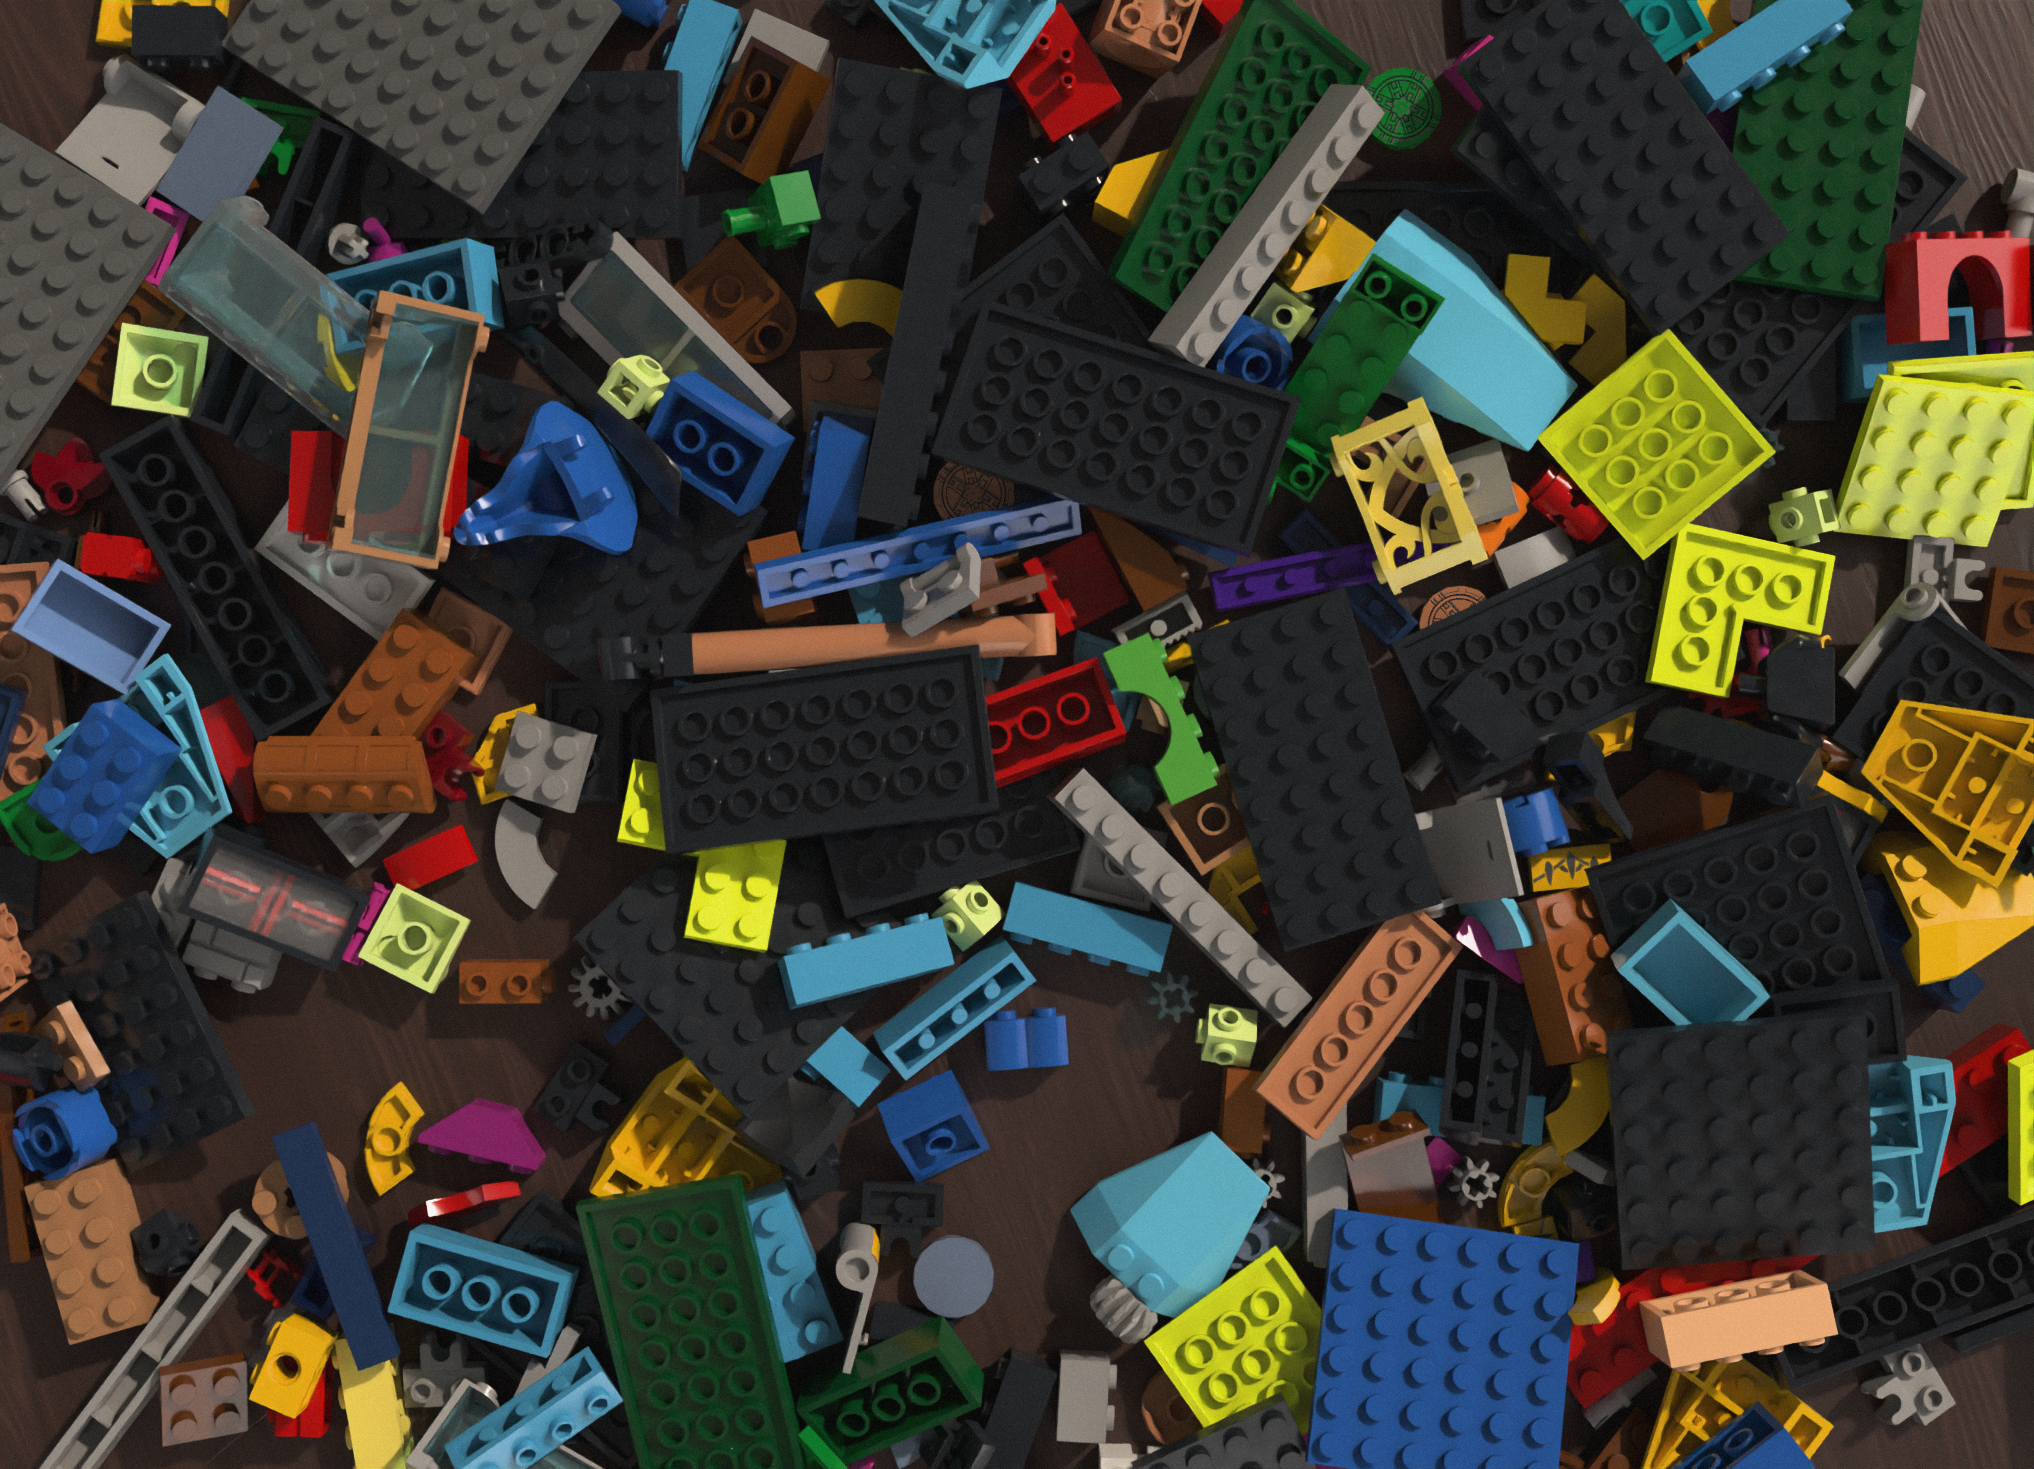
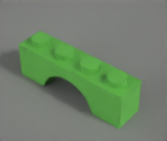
M1148 632L1102 653L1101 656L1118 692H1133L1144 695L1154 701L1165 715L1168 724V742L1164 753L1153 765L1152 769L1168 804L1174 805L1216 786L1217 782L1214 776L1220 774L1218 766L1210 751L1204 754L1197 740V738L1203 736L1194 714L1186 716L1180 700L1186 697L1176 675L1169 678L1163 663L1168 661V656L1160 639L1152 640Z

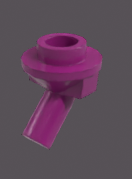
M369 218L364 222L363 229L376 244L367 248L369 253L368 263L408 253L404 242H392L391 237L377 219Z

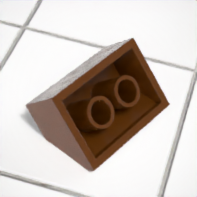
M751 36L697 147L742 175L761 184L769 177L784 175L832 80Z

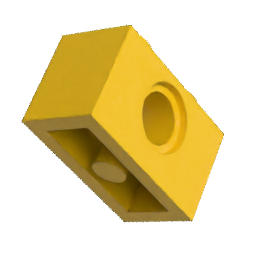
M293 1313L282 1323L278 1321L272 1328L266 1345L271 1347L265 1361L261 1359L251 1375L249 1383L253 1384L254 1387L249 1400L295 1419L307 1408L340 1332L297 1313ZM284 1355L291 1356L296 1360L298 1372L290 1371L285 1367L283 1362Z

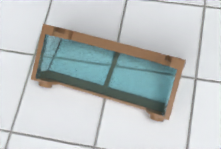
M380 290L372 299L325 550L432 570L438 569L439 562H446L450 548V537L443 536L444 528L442 525L473 360L478 351L485 353L489 339L490 328L483 326L484 314Z

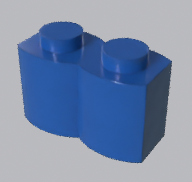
M1056 1007L1032 1008L1031 1016L1016 1017L1015 1010H998L991 1015V1019L984 1020L987 1071L1069 1065L1066 1019L1064 1013L1056 1014Z

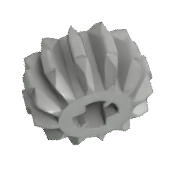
M587 955L581 958L585 970L575 967L571 971V975L581 982L568 986L569 992H581L582 995L573 1002L574 1006L579 1007L587 1002L589 1006L586 1010V1016L589 1018L593 1017L598 1008H600V1015L603 1020L611 1018L612 1008L619 1015L625 1013L626 1006L622 1000L631 1003L632 1001L610 978L607 985L612 988V991L608 990L601 994L599 992L600 985L595 980H599L607 975Z
M1111 1274L1107 1279L1104 1278L1095 1287L1096 1290L1090 1295L1091 1308L1096 1312V1317L1102 1321L1104 1327L1113 1333L1114 1337H1119L1128 1344H1136L1153 1330L1152 1327L1158 1322V1314L1152 1312L1114 1274Z

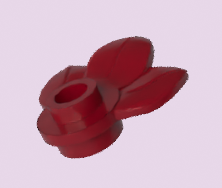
M76 436L66 443L56 458L43 452H35L31 466L33 480L45 490L46 504L58 515L73 516L78 514L85 507L87 500L103 496L113 482L103 462L95 463L91 447L80 436ZM71 489L73 499L71 502L65 503L63 501V493Z

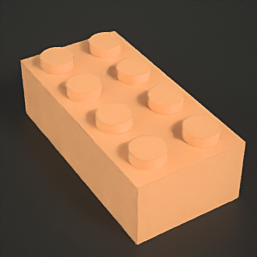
M1800 1269L1639 1302L1649 1352L1670 1368H1675L1678 1372L1697 1370L1701 1367L1700 1362L1715 1359L1718 1363L1736 1362L1742 1359V1354L1758 1351V1354L1761 1355L1776 1354L1784 1350L1783 1345L1798 1342L1800 1346H1815L1824 1343V1337L1838 1334L1827 1283Z

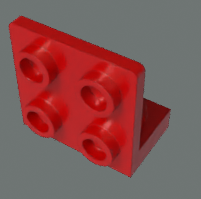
M1090 531L1040 558L1036 556L1022 565L1025 574L1044 573L1048 589L1037 592L1036 595L1046 613H1055L1056 633L1059 639L1130 601L1123 584L1094 531Z

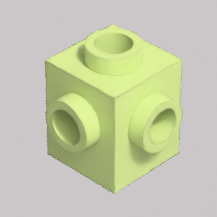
M1278 278L1273 282L1250 316L1281 333L1291 344L1297 335L1305 339L1318 319L1312 314L1317 309L1318 304L1312 301L1314 294L1311 291L1306 290L1296 293ZM1284 309H1288L1292 317L1287 316Z
M637 355L626 359L620 358L608 370L607 378L597 393L623 416L631 419L647 413L651 415L656 412L670 383V379L662 373L660 364L648 356Z
M1807 487L1782 493L1783 501L1768 505L1770 510L1769 526L1773 534L1776 535L1779 544L1792 540L1795 547L1820 542L1818 534L1841 528L1831 489L1808 494Z
M976 880L967 883L962 888L955 886L947 889L938 898L943 904L931 916L933 918L942 917L946 934L964 952L993 928L1006 913Z
M1209 1003L1206 1018L1198 1019L1195 1034V1043L1202 1044L1201 1060L1216 1062L1221 1065L1249 1067L1257 1043L1258 1011Z

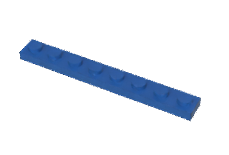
M1052 495L756 563L753 565L760 602L763 608L930 570L954 556L956 549L968 542L976 548L981 558L1082 534L1079 504Z

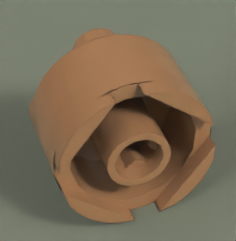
M327 1152L344 1201L347 1204L349 1189L345 1168L334 1155ZM280 1159L270 1164L260 1175L255 1186L252 1207L263 1224L274 1233L287 1238L302 1239L307 1237L308 1234Z

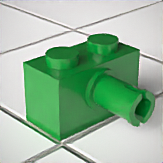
M808 170L769 177L747 199L749 207L734 210L728 209L722 213L723 227L728 237L755 231L759 247L773 245L775 250L797 245V240L808 235L813 223H817L821 219Z

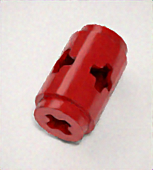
M1548 463L1533 478L1525 490L1530 498V504L1574 540H1582L1586 544H1590L1604 531L1610 521L1583 491L1575 492L1581 488L1562 466L1556 467L1553 463Z

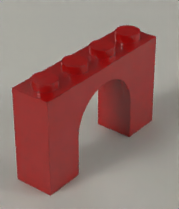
M1948 231L1929 234V239H1927V232H1913L1901 234V242L1885 244L1887 258L1884 271L1887 345L1949 340L1948 285L1955 267L1963 275L1968 287L1970 307L1973 308L1975 341L2032 336L2029 237L2011 238V231H1996L1985 233L1984 238V231L1958 233L1956 239V232Z
M292 431L287 531L302 536L303 543L324 545L327 541L346 440L345 437L333 431ZM414 431V433L435 437H437L440 432ZM459 434L442 525L444 528L443 536L450 537V541L451 538H455L453 535L458 519L466 510L469 439ZM413 441L411 483L407 493L396 506L386 512L373 515L362 514L354 506L356 511L351 543L367 545L369 544V538H384V543L409 545L410 538H420L421 532H436L438 522L422 525L436 453L435 445Z

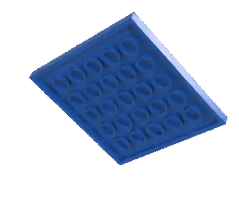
M1333 1208L1305 1462L1347 1469H1559L1572 1319L1568 1315V1311L1574 1306L1579 1243Z

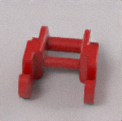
M263 1248L261 1253L264 1258L255 1270L249 1268L246 1274L250 1278L249 1281L251 1283L255 1282L257 1284L254 1290L265 1300L274 1301L272 1303L274 1307L282 1308L285 1301L274 1291L275 1286L272 1285L274 1280L282 1270L295 1273L293 1277L297 1280H303L306 1274L289 1257H279L276 1254V1249ZM272 1263L276 1269L267 1280L262 1274L269 1264Z

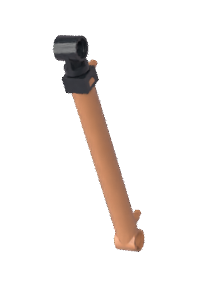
M1055 613L944 619L913 638L902 628V621L662 635V638L661 635L649 636L648 644H640L639 636L597 638L600 680L642 678L641 669H650L652 677L663 676V674L665 677L698 674L803 669L976 644L980 646L981 658L1057 654Z

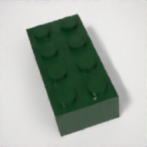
M941 1315L856 1353L851 1374L842 1372L843 1359L803 1377L796 1410L806 1424L813 1429L846 1466L981 1407L984 1373L946 1319Z

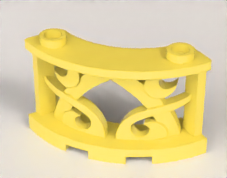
M1423 396L1408 402V408L1342 437L1339 434L1331 437L1335 452L1328 455L1337 477L1345 475L1365 522L1378 558L1372 562L1375 574L1380 584L1388 582L1394 595L1402 593L1401 588L1465 561L1471 560L1472 564L1475 565L1488 559L1475 521L1466 505L1463 491L1452 464L1449 463L1442 440ZM1415 425L1393 447L1385 439V437ZM1378 441L1388 454L1384 461L1377 455L1366 452L1365 454L1371 459V465L1366 470L1359 469L1352 458L1351 452ZM1407 456L1409 461L1414 464L1413 462L1416 457L1423 456L1427 461L1426 469L1421 473L1413 472L1405 465L1403 459ZM1397 468L1404 476L1414 482L1430 484L1439 481L1442 490L1433 494L1426 502L1421 514V528L1404 523L1383 510L1387 489ZM1360 481L1374 482L1369 502ZM1437 507H1443L1447 510V519L1442 522H1438L1435 519V526L1438 530L1430 529L1431 512ZM1378 524L1396 534L1389 539L1386 545ZM1415 541L1423 542L1424 557L1398 568L1396 567L1394 553L1397 548L1405 547L1408 550L1407 559H1409L1415 553ZM1456 543L1433 553L1432 544Z

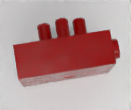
M1062 3L1057 4L1055 11L1008 78H1005L1052 153L1056 151L1055 145L1062 139L1073 133L1079 137L1119 112L1122 104L1121 96Z

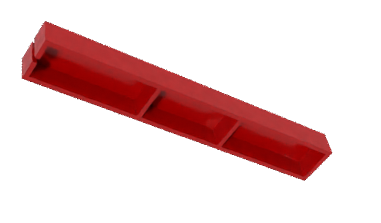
M1997 1023L1943 1058L1952 1062L1956 1105L1938 1178L2008 1133V1060L2032 1050L2019 1028ZM1820 1255L1622 1270L1620 1268L1613 1274L1620 1283L1618 1291L1621 1295L1617 1306L1602 1324L1575 1325L1572 1321L1566 1387L1576 1401L1585 1409L1660 1360L1649 1352L1639 1302L1798 1270Z

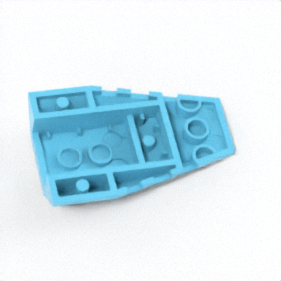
M1405 208L1375 243L1358 271L1351 275L1308 336L1307 341L1314 345L1373 253L1445 298L1382 393H1388L1403 399L1406 403L1423 396L1428 410L1442 415L1445 419L1455 423L1459 422L1476 429L1479 433L1528 452L1537 441L1538 436L1546 429L1577 388V383L1475 260Z

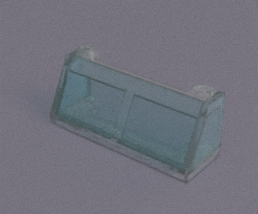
M244 195L219 201L164 273L157 289L346 440L370 311L267 230L264 226L268 223L269 215L258 200ZM399 322L392 323L390 326L388 339L385 341L370 421L371 426L386 427L397 422L434 347V344L426 339L413 324Z

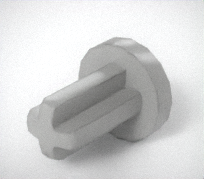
M349 223L338 224L327 235V250L332 258L338 262L351 265L368 257L367 248L369 243L368 240L361 237V228Z

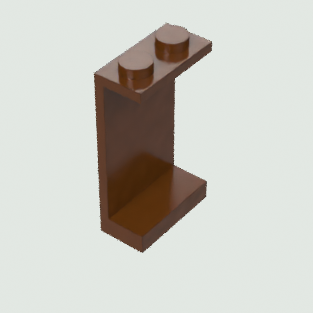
M1415 1109L1396 1112L1387 1119L1370 1125H1359L1350 1132L1338 1136L1357 1212L1445 1224L1423 1138L1431 1135L1430 1129Z

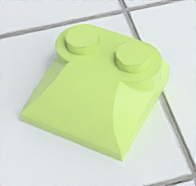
M122 323L111 405L166 415L172 414L179 418H190L204 384L209 337Z
M397 883L358 957L432 994L435 993L439 983L447 976L449 964L471 920Z

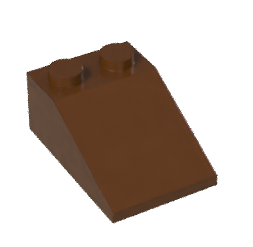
M1084 505L1083 511L1139 615L1188 589L1185 582L1190 579V576L1179 556L1173 559L1169 551L1123 518Z

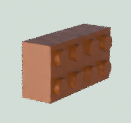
M403 608L310 736H416L418 740L439 710L445 708L459 689L462 681L467 678L482 656L471 650L466 644L447 632L446 629L430 619L418 608Z
M1590 885L1518 902L1517 905L1524 914L1531 930L1534 945L1515 948L1546 1066L1581 1062L1606 1054L1604 1032L1635 1029L1620 972L1617 971L1611 958L1613 954Z

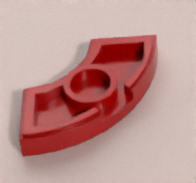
M515 1180L486 1184L463 1193L428 1200L407 1213L409 1225L414 1227L423 1223L440 1222L500 1205L521 1196L519 1184Z

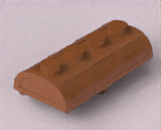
M269 736L267 741L258 742L255 749L253 761L254 780L262 806L269 814H430L434 812L437 806L422 743L417 741L416 736Z

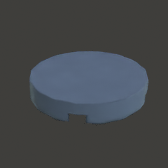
M946 1235L934 1239L922 1249L921 1255L918 1257L914 1267L913 1283L918 1298L928 1310L940 1316L943 1315V1317L960 1318L974 1313L985 1304L993 1289L994 1269L989 1254L978 1242L970 1238L959 1237V1235Z

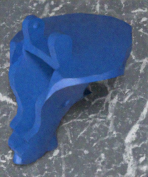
M550 401L536 409L531 418L523 445L508 465L499 483L489 493L477 499L464 511L458 519L453 535L457 542L467 546L488 545L526 535H560L582 541L607 553L620 555L632 547L638 514L633 484L616 450L590 421L558 401Z

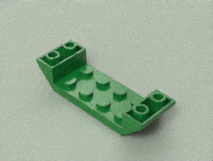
M1374 253L1371 255L1284 390L1285 393L1301 397V401L1275 477L1277 483L1307 502H1311L1333 468L1328 456L1335 452L1331 437L1338 434L1342 437L1357 430L1419 335H1422L1444 302V297Z

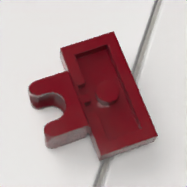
M439 710L417 741L422 743L434 791L436 789L443 796L451 800L464 801L467 798V793L460 786L462 775L466 772H472L475 776L482 777L485 770L471 756L463 753L475 735L450 713Z

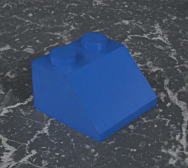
M951 1069L877 1104L890 1141L916 1182L928 1179L990 1149L967 1097Z

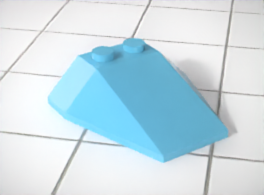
M874 0L938 76L966 89L1008 78L1053 14L1056 6V0Z
M167 653L133 678L137 684L130 689L127 695H122L118 699L182 748V751L129 828V830L161 855L169 859L203 835L209 826L214 827L233 812L193 689ZM80 722L71 724L42 746L53 762Z
M1907 1055L1908 1061L1868 1065L1875 1233L1927 1225L1956 1105L1952 1062L1949 1060Z
M1210 1131L1098 1181L1071 1207L1070 1211L1092 1254L1152 1312L1175 1318L1221 1285L1265 1201L1270 1187Z

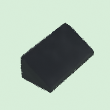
M880 1300L875 1304L869 1338L883 1342L940 1315L927 1308ZM944 1317L950 1327L954 1329L955 1318Z

